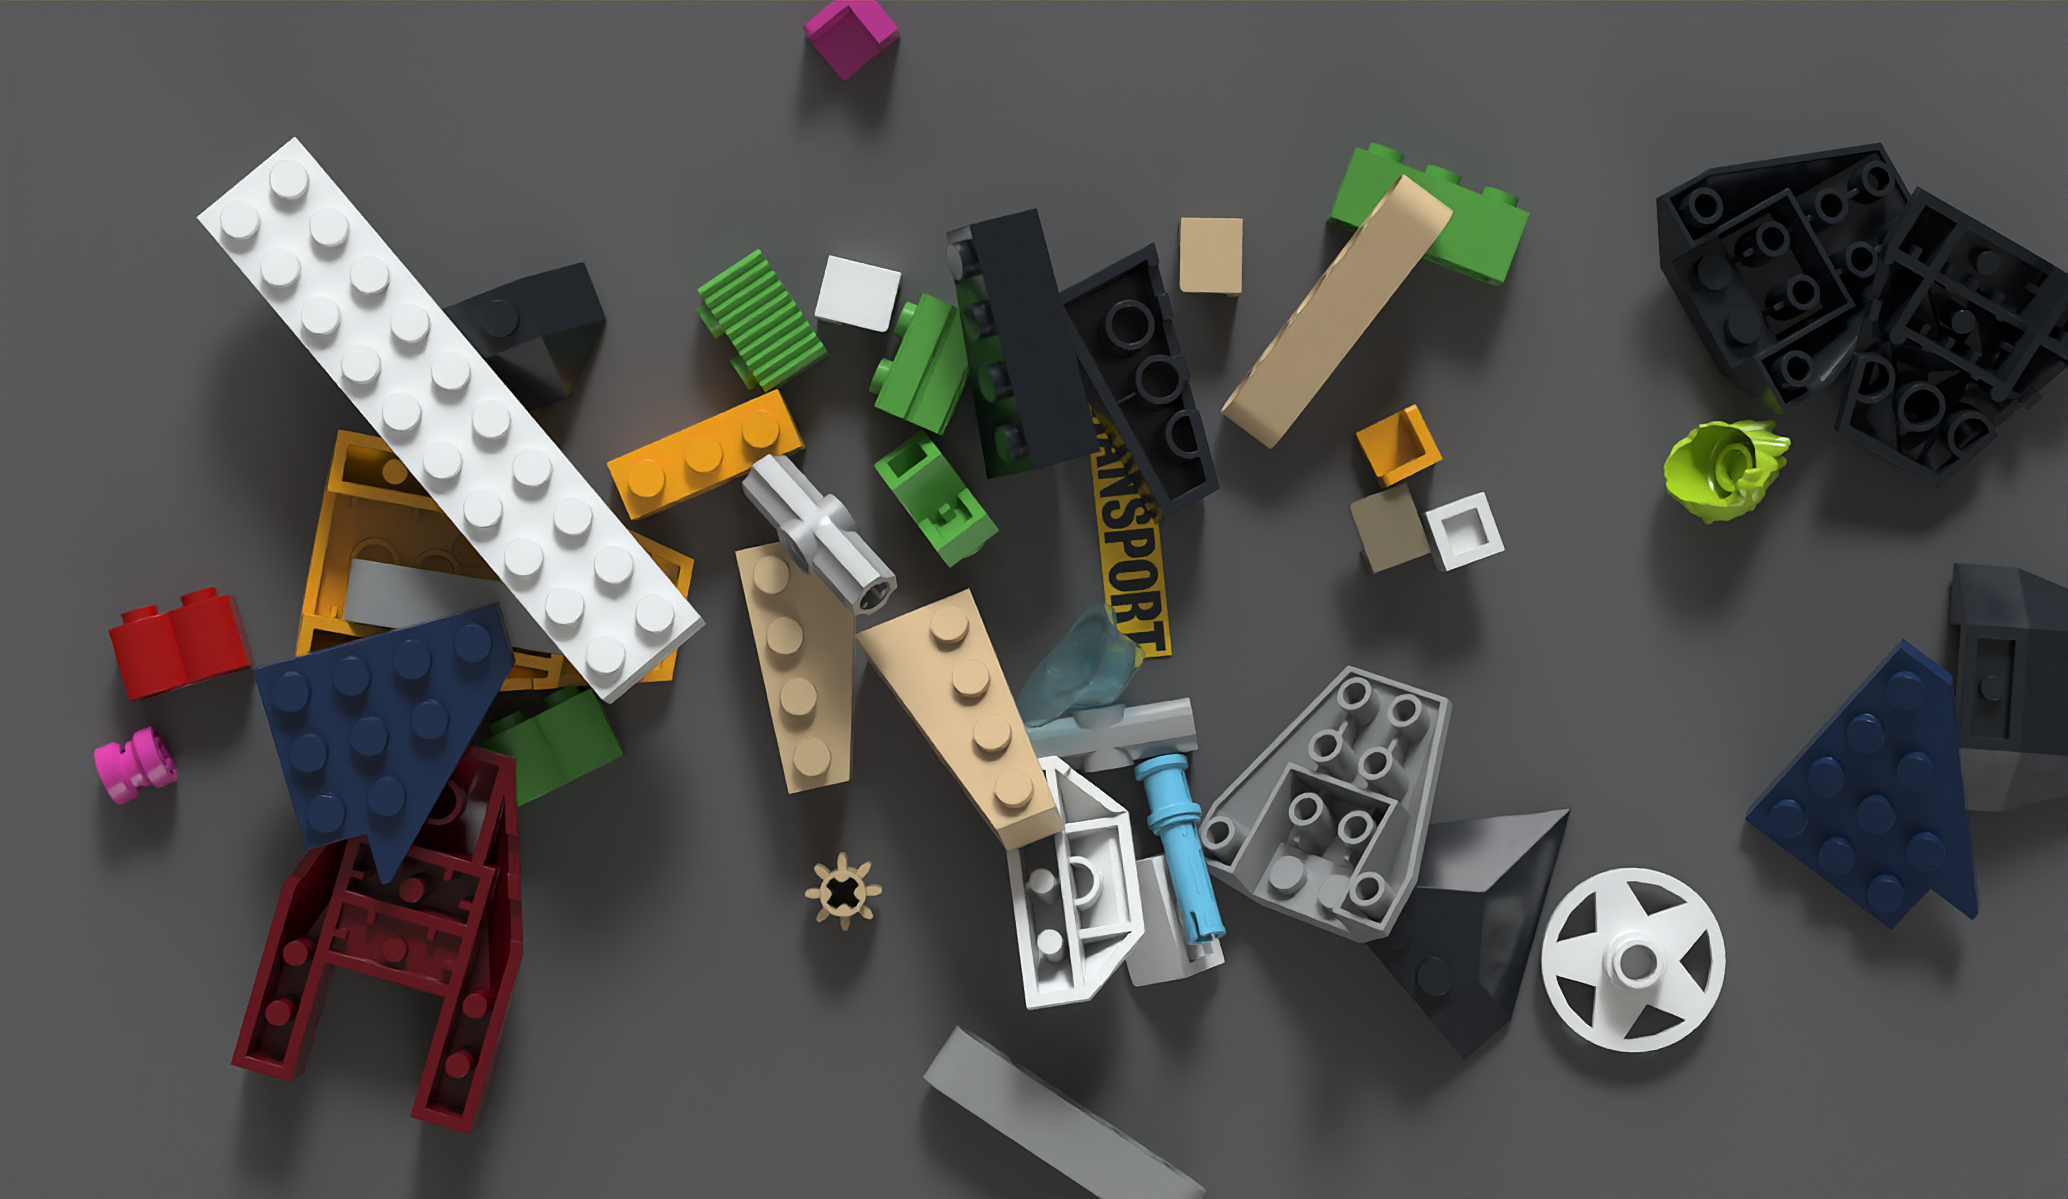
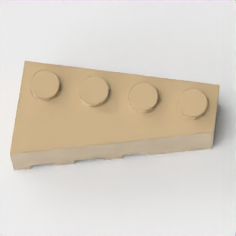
M970 589L855 634L869 663L886 683L901 707L921 731L933 751L953 775L963 792L1007 852L1065 830L1058 808Z

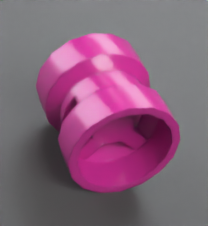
M154 725L135 732L132 740L125 743V747L116 742H111L94 750V759L99 776L108 794L117 805L138 798L141 786L148 787L151 785L161 788L178 780L177 767L169 746L161 732Z

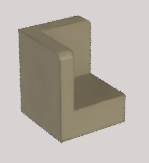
M1407 483L1357 500L1349 505V511L1364 548L1360 552L1368 574L1380 572L1432 552Z

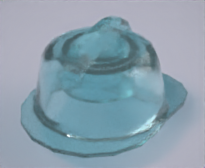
M1096 603L1083 612L1067 636L1043 659L1028 678L1018 703L1019 713L1023 723L1028 728L1042 727L1054 721L1070 706L1084 710L1108 707L1123 693L1145 660V652L1141 646L1117 629L1115 609L1108 603Z

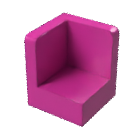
M834 0L802 27L805 36L841 80H848L900 38L899 28L876 0Z

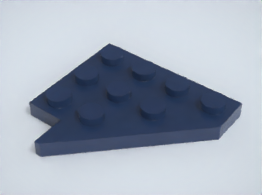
M499 601L261 665L253 669L306 850L367 834L381 884L389 883L393 880L516 662Z
M1903 638L1748 808L1745 817L1746 821L1891 930L1930 889L1971 920L1979 914L1980 907L1953 676Z

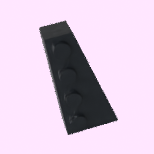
M1152 242L1062 290L1059 294L1087 401L1156 525L1220 489L1201 415L1199 410L1196 409L1188 366L1185 355L1181 353L1173 323V310L1169 295L1165 293L1158 266L1160 262L1155 243Z

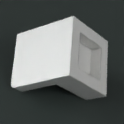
M829 255L815 317L818 320L837 325L845 323L878 332H886L889 328L897 291L901 288L902 273Z
M1484 492L1473 494L1418 514L1439 572L1449 571L1505 550Z

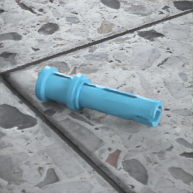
M1184 754L1164 755L1139 764L1134 768V775L1138 782H1143L1151 811V815L1147 817L1148 827L1153 831V834L1161 837L1187 935V944L1208 943L1213 941L1211 934H1214L1215 938L1219 939L1226 935V930L1222 924L1196 828L1201 822L1202 811L1200 805L1193 803L1184 772L1189 767L1187 756Z

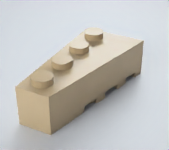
M781 542L735 551L788 793L791 794L850 781L853 778L855 634L857 616H854L846 609L843 603L830 591L828 586L815 572L809 575L802 572L791 560Z

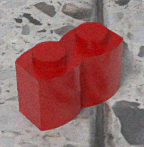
M210 587L180 596L182 607L166 613L159 614L158 607L155 604L121 614L123 625L109 629L108 632L129 701H141L256 666L235 596L229 594L218 596L216 587Z

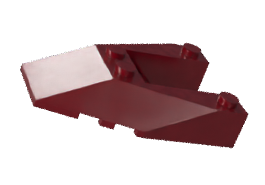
M469 744L397 874L389 883L381 884L367 834L308 850L293 874L289 875L282 886L230 1065L288 1082L302 1075L306 1068L336 965L445 997L410 1117L466 1134H471L480 1125L496 1072L524 955L516 757Z

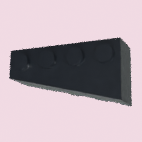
M1037 208L969 224L947 232L948 246L946 249V259L955 282L987 479L1031 471L1101 452Z

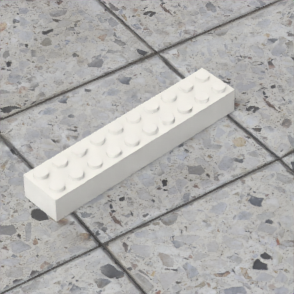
M296 137L287 142L197 217L602 700L612 704L707 624Z

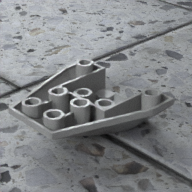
M1348 665L1212 804L1198 829L1208 872L1262 906L1352 941L1364 943L1388 937L1418 880L1453 706L1448 698Z

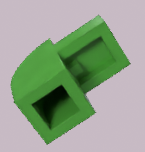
M923 428L874 464L881 477L949 568L961 559L977 553L989 538L999 532V529Z

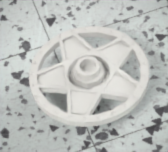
M1644 868L1609 870L1577 885L1563 898L1551 915L1543 935L1540 953L1543 984L1551 1004L1559 1016L1585 1039L1604 1048L1621 1052L1657 1050L1671 1045L1691 1033L1713 1008L1723 984L1726 964L1725 947L1720 927L1702 898L1681 881L1667 874ZM1627 881L1659 885L1680 896L1686 902L1647 916ZM1594 892L1595 932L1557 941L1558 935L1569 914L1588 895ZM1706 931L1711 963L1707 985L1703 992L1680 963V960L1703 932ZM1556 975L1595 986L1592 1027L1587 1025L1569 1007L1558 985ZM1647 1004L1683 1018L1678 1024L1656 1035L1625 1038Z

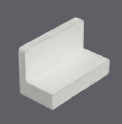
M1165 852L1136 861L1146 935L1125 959L1133 985L1143 986L1183 979L1224 963L1225 960L1219 939L1215 938L1214 934H1211L1213 938L1211 942L1197 945L1187 944V935Z

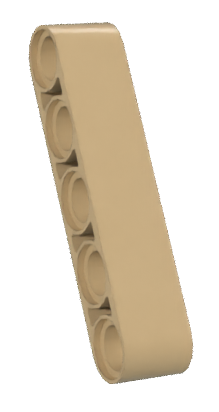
M1402 174L1388 189L1242 379L1223 406L1221 413L1269 449L1273 448L1432 245L1450 220L1453 210Z

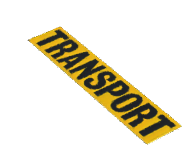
M1089 404L1101 452L1090 454L1111 661L1172 655L1159 523L1155 525Z

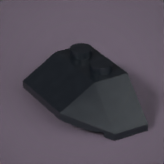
M585 262L520 278L442 309L529 413L570 397L597 337L607 321Z

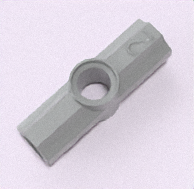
M769 454L752 465L749 475L742 482L744 494L777 530L781 544L796 566L807 575L815 572L854 616L859 614H867L869 616L887 603L890 594L897 588L896 576L863 541L859 529L846 507L832 494L823 497L785 454L780 456Z
M1189 697L1126 707L1125 703L1071 712V717L1024 723L1037 758L1057 756L1073 770L1080 769V773L1130 766L1135 764L1134 760L1187 753L1188 751L1198 749Z

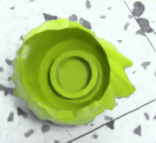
M1749 419L1730 425L1722 421L1699 424L1697 429L1690 431L1686 438L1673 446L1670 455L1666 458L1663 470L1667 492L1690 513L1702 517L1706 525L1712 524L1713 521H1729L1735 517L1742 516L1747 511H1754L1757 504L1765 497V490L1779 476V470L1786 466L1787 459L1781 455L1789 450L1791 445L1790 438L1780 437L1772 433V430L1777 426L1774 420L1754 421Z

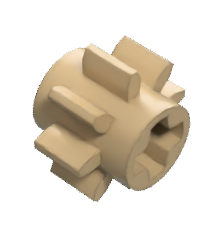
M841 852L837 860L838 868L831 872L827 867L819 863L814 867L816 874L824 881L821 887H812L806 890L805 897L811 899L820 898L823 908L816 918L818 922L825 920L831 913L840 917V925L843 931H848L851 915L859 912L864 918L869 920L873 918L874 912L872 908L864 902L867 896H876L882 893L883 886L877 884L868 885L865 875L871 868L872 863L870 861L863 863L857 870L853 867H848V857L845 852ZM851 877L858 883L854 895L859 902L853 905L850 901L845 900L838 906L830 899L835 889L829 881L835 878L843 883Z

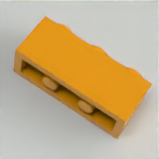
M776 389L609 461L607 465L631 520L640 521L749 474L752 465L769 454L772 456L785 454L788 457L805 450L806 447L782 392Z

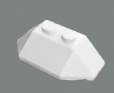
M1057 756L1038 758L1065 830L1007 852L1028 1010L1090 1001L1146 935L1130 814L1120 804L1074 771Z

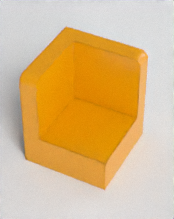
M1416 404L1354 434L1381 489L1443 460Z

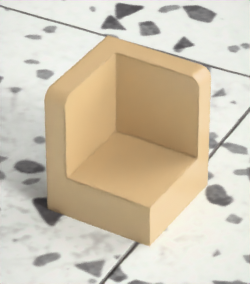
M1180 219L1178 225V248H1180L1179 288L1183 293L1226 294V297L1240 296L1242 293L1243 219Z

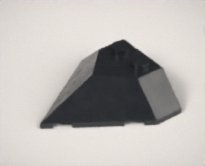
M1571 808L1429 824L1418 880L1388 937L1365 942L1464 1060L1512 1018Z

